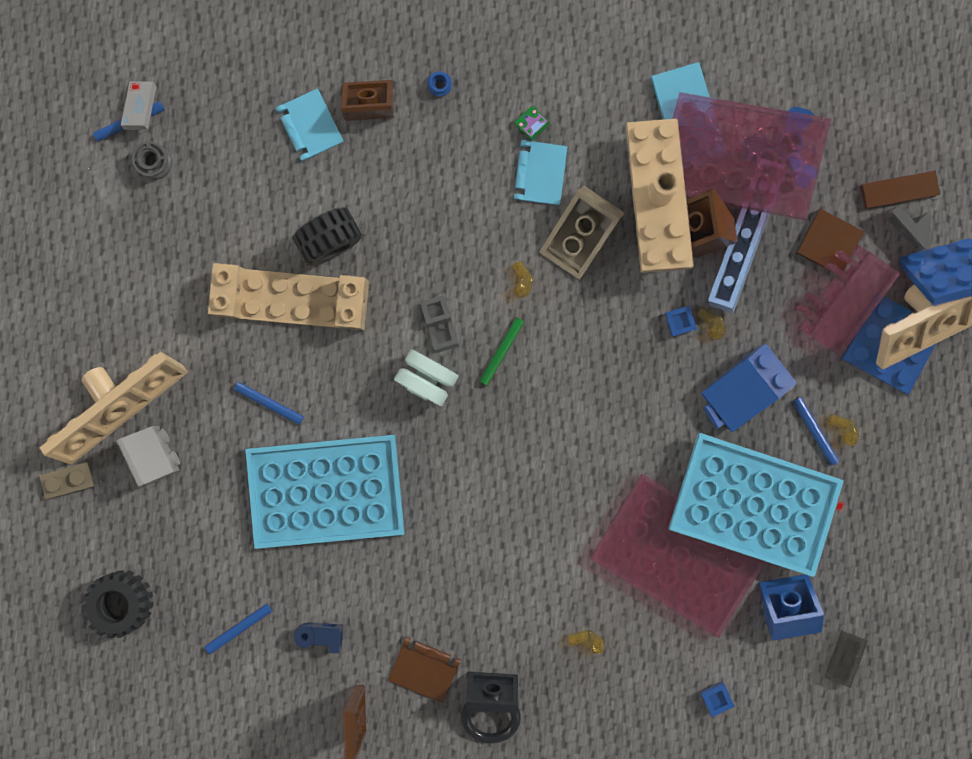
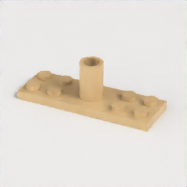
M678 120L627 122L626 134L641 273L692 269L693 258Z
M915 284L911 286L906 292L904 299L918 313L910 314L906 319L890 324L883 329L876 364L883 370L971 327L972 296L933 306Z
M162 352L151 356L146 364L138 370L131 372L127 379L117 387L104 368L97 367L88 371L82 377V383L95 401V404L79 417L70 420L67 426L60 432L50 436L47 442L40 447L44 456L72 465L186 375L188 371L181 363Z

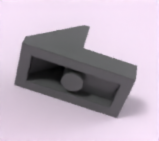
M898 205L884 215L916 252L929 247L931 211L922 214L916 221H913L912 214L906 208Z

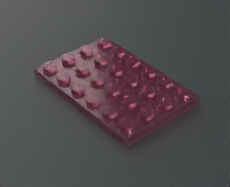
M679 92L672 119L678 120L686 197L692 198L710 189H714L725 205L806 221L832 119Z
M641 473L590 556V559L719 638L766 561L669 530L668 527L678 495Z

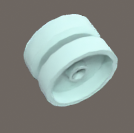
M411 349L405 361L408 365L417 369L416 373L414 374L402 368L398 371L394 380L407 387V390L416 396L442 406L448 394L445 390L436 386V384L440 382L447 387H453L459 375Z

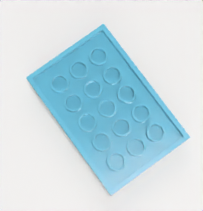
M698 433L668 529L815 577L844 480Z
M396 435L245 449L254 549L405 534Z

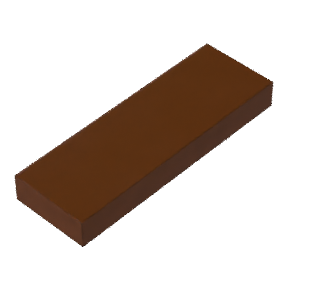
M936 170L860 185L865 209L940 195Z

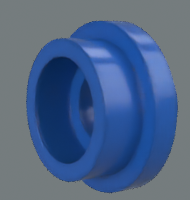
M442 71L434 72L428 78V90L437 97L447 95L452 88L450 76ZM443 81L444 87L439 89L435 86V83Z

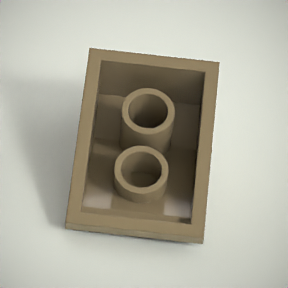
M583 186L576 192L539 253L580 280L625 213L586 186Z

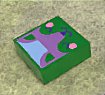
M533 106L514 122L516 127L531 141L537 138L550 125L549 121Z

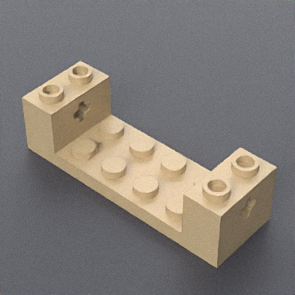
M213 263L208 314L226 318L364 330L369 281L365 277L340 275V278L250 270L238 265Z

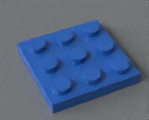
M971 238L899 257L900 268L933 306L972 296Z
M878 293L872 300L841 359L908 395L936 344L882 370L876 364L883 329L890 324L906 319L907 316L914 312Z

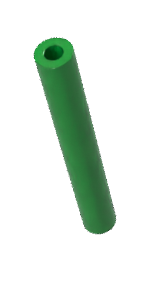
M518 317L515 318L479 382L488 386L525 323Z

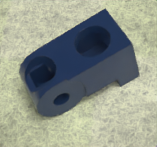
M308 622L300 625L294 633V641L299 647L308 648L311 645L329 646V653L338 654L342 650L343 624Z

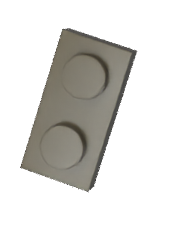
M90 462L39 475L45 499L96 486Z

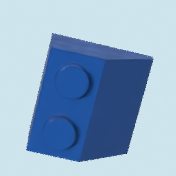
M804 574L759 582L765 621L772 641L822 632L824 613L809 575Z

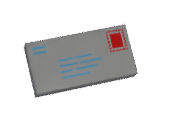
M154 82L129 83L121 126L124 130H148L157 87Z

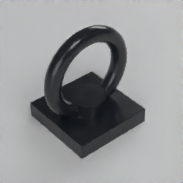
M468 672L467 702L464 704L461 712V722L468 735L483 743H499L509 739L516 733L521 722V713L518 707V674ZM472 711L510 713L511 721L500 732L486 733L473 725L471 713Z

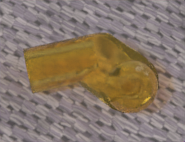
M519 260L511 268L518 277L516 287H514V294L522 298L528 296L531 292L533 276L523 262Z
M700 307L695 318L707 323L710 336L714 340L722 339L726 332L722 317L715 312Z
M831 413L827 425L839 429L845 444L848 446L856 445L859 434L854 422Z
M591 630L568 635L571 647L584 644L594 654H601L604 651L602 637Z

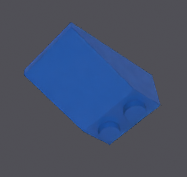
M764 344L748 353L700 394L712 406L715 413L723 420L730 432H734L781 398L797 382L767 344Z

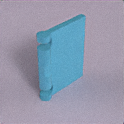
M318 88L276 107L278 114L288 109L289 114L282 116L280 119L296 152L305 148L308 150V153L302 154L299 157L301 162L344 142Z
M521 140L520 146L530 147V152H519L515 189L525 190V194H514V200L560 205L568 146Z

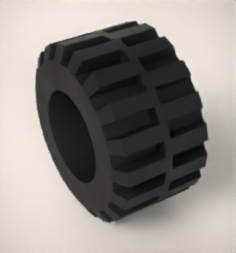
M344 207L332 209L311 219L295 232L292 239L306 264L314 266L325 263L352 248L362 238V233L348 208Z
M119 570L100 577L94 581V584L89 585L86 589L88 593L84 594L82 601H85L86 604L81 606V611H86V615L83 616L84 621L89 620L91 623L88 627L91 630L96 628L98 630L97 635L103 636L107 634V638L111 639L115 636L117 638L124 637L141 627L146 622L145 620L150 617L151 612L149 610L153 608L154 602L149 601L153 597V593H148L146 588L150 587L147 582L141 583L143 577L140 575L134 577V572L128 571L124 573V570ZM110 591H118L126 597L129 604L126 617H117L108 609L107 596Z

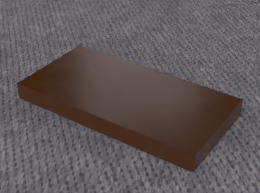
M364 684L354 686L343 710L344 759H357L366 735Z

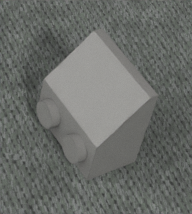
M152 426L117 440L138 487L155 483L180 471L177 466L180 464L179 458L174 451H170L167 445L169 437L163 428L160 429L159 426Z

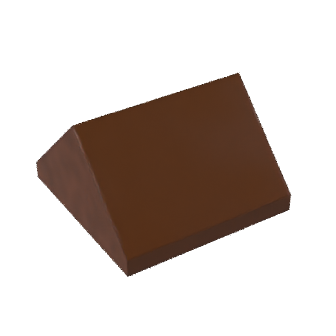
M379 80L343 83L341 113L345 121L395 118L393 81Z

